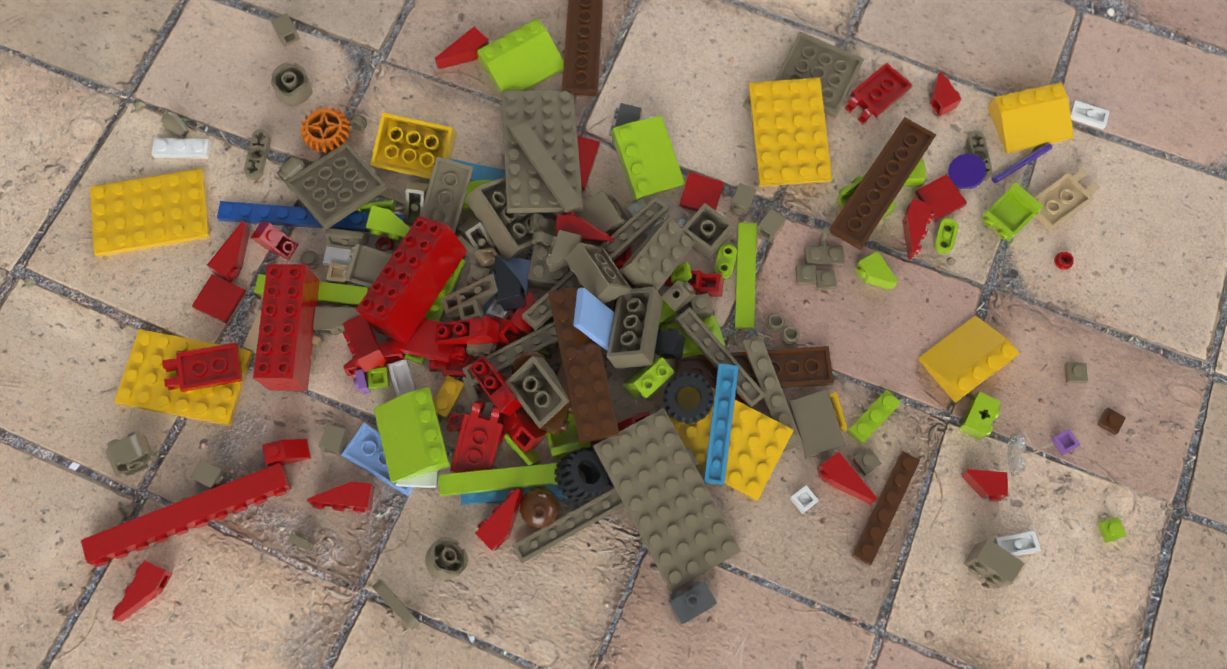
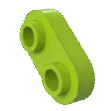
M946 218L938 226L934 248L940 254H948L954 247L958 232V224L955 220Z
M729 243L723 244L718 251L714 274H721L724 280L729 279L733 273L737 257V249L734 245ZM729 250L731 251V253L727 254L725 253V251ZM721 267H726L727 270L723 271Z

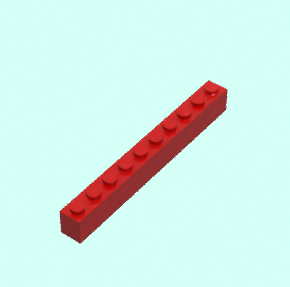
M277 463L81 539L86 563L96 567L104 566L111 559H120L128 556L131 551L147 549L149 544L154 542H165L172 535H182L187 533L188 529L195 526L197 528L203 527L208 524V521L213 519L220 520L226 518L231 512L244 511L251 504H262L267 501V498L274 495L275 497L282 496L287 493V490L292 489L285 467Z

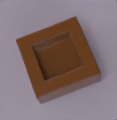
M1108 407L1104 410L1097 425L1116 435L1119 433L1126 417Z

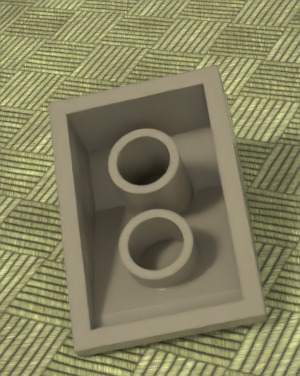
M532 356L505 382L539 428L545 425L569 402L556 374L544 358Z

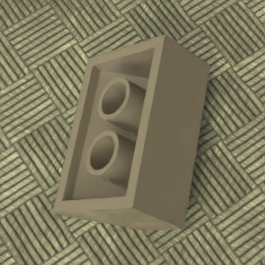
M578 243L565 258L570 270L578 277L580 285L602 303H607L632 290L608 253L601 246Z

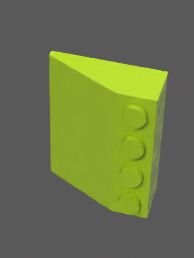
M538 18L477 50L479 63L501 94L502 91H526L562 71L564 68V61L548 31Z
M662 116L627 123L611 130L610 133L634 202L685 185Z
M429 387L408 392L374 408L391 483L450 467L433 396Z

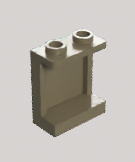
M356 243L355 247L353 246L350 251V265H346L344 270L345 280L371 287L392 254Z

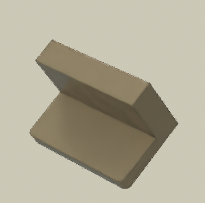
M328 228L325 231V237L328 247L351 250L353 246L355 247L356 243L366 246L369 240V233Z

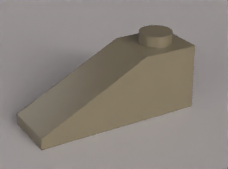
M490 274L442 298L446 315L453 321L461 320L458 305L475 299L482 307L498 291L494 275Z

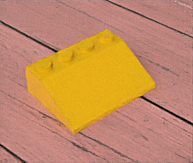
M1062 82L996 96L988 106L1006 154L1074 138L1068 96Z
M382 112L370 166L431 179L437 156L448 160L451 157L457 131L453 127Z
M974 316L921 355L918 360L956 403L1011 362L1020 353L1006 337L977 316Z

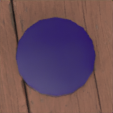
M974 154L959 155L949 165V178L959 189H973L985 179V163Z

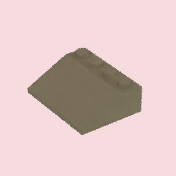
M505 177L476 187L465 199L506 261L534 247L532 244L533 234L529 232L530 218L534 213H507Z

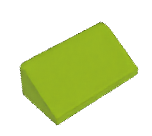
M396 200L369 201L357 209V211L370 212L371 206H376L395 212Z
M509 434L504 436L505 442L526 466L537 465L541 462V458L533 449L525 453L511 439Z

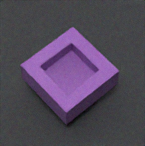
M363 369L355 371L356 378L353 381L356 390L359 389L363 395L370 393L367 377Z
M1070 429L1051 439L1061 456L1080 446V443Z

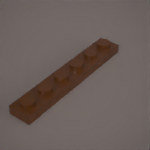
M904 451L900 452L852 557L869 566L872 565L920 462L916 457Z

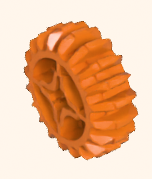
M324 106L321 110L317 107V111L311 110V115H305L306 120H302V126L300 127L301 137L312 151L316 149L320 153L323 150L327 154L328 150L333 151L340 144L346 143L345 139H349L348 133H351L350 123L346 115L342 114L339 109L335 110V108L331 107L328 110ZM312 135H316L317 137H322V139L315 138V137H313Z

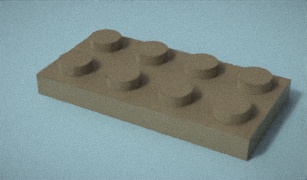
M437 156L420 216L448 225L455 234L474 167Z

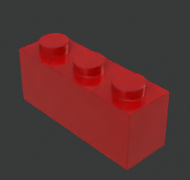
M361 315L342 323L345 329L342 333L346 341L350 342L347 346L352 355L355 354L352 358L357 367L361 366L363 371L367 372L386 362L371 325Z

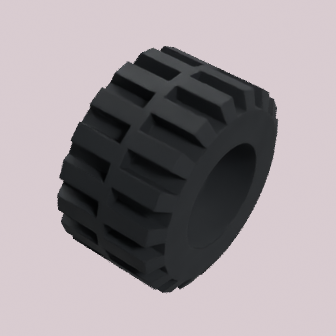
M683 372L681 375H675L673 379L668 381V385L665 386L663 394L665 408L670 416L678 422L685 424L697 423L703 420L711 411L713 406V390L703 376L696 375L693 372ZM684 387L695 388L700 394L698 406L691 410L681 408L676 399L679 390Z
M577 449L561 458L556 465L557 469H555L554 474L557 477L554 479L555 482H558L557 488L562 490L564 497L568 496L569 501L575 500V503L587 502L602 494L607 489L606 486L609 485V480L607 479L609 476L596 452L593 453V449ZM578 468L585 474L586 483L580 478Z

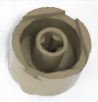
M283 63L274 69L271 85L281 102L290 107H295L305 102L312 95L311 82L301 65Z
M139 431L132 432L120 440L114 439L107 443L106 455L116 476H120L119 473H125L126 476L134 475L148 468L147 463L151 460L153 463L156 460L146 436L141 435Z

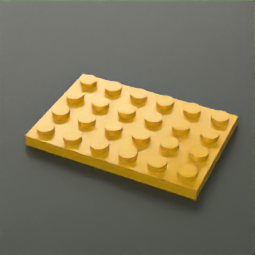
M820 78L749 82L748 88L759 187L831 182L832 172Z
M202 168L90 186L94 255L97 257L210 238L205 177Z
M139 329L114 403L230 426L253 352L239 348L243 378L241 382L182 392L180 387L169 391L168 387H165L164 379L175 378L177 373L176 370L166 372V369H163L162 360L176 359V353L213 347L219 344Z
M684 387L677 395V403L685 410L694 409L700 402V394L693 387ZM712 388L713 406L703 420L697 423L685 424L673 419L669 413L667 414L685 448L689 447L697 460L698 465L696 468L704 473L706 471L716 389ZM735 400L724 484L758 501L794 430Z

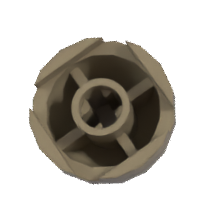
M449 537L439 538L426 552V568L435 578L451 580L459 576L467 567V552L458 546L459 542Z

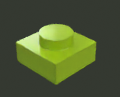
M688 262L677 266L671 274L673 284L677 281L685 282L692 279L691 266Z
M387 367L367 371L369 390L389 388Z
M1119 517L1097 524L1105 543L1127 536Z

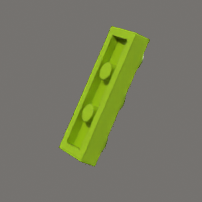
M886 390L847 432L860 444H863L901 402Z

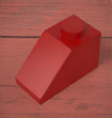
M498 316L492 318L499 323V336L496 344L503 348L524 337L511 320Z
M282 439L262 445L265 463L269 467L277 463L284 466L311 459L307 439Z
M967 469L962 472V478L981 498H988L990 502H1000L1001 499L1008 496L1007 472Z

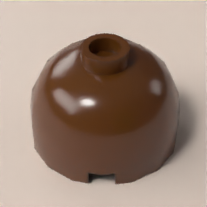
M542 487L530 489L524 494L520 502L521 517L527 525L533 528L542 529L548 527L556 521L559 515V500L551 490Z

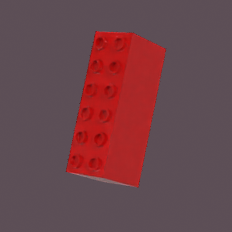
M419 216L356 308V311L378 333L407 344L463 259L467 249L448 225Z
M267 264L253 379L269 391H308L311 366L310 357L312 355V340L314 336L313 322L315 307H317L320 280L306 264Z

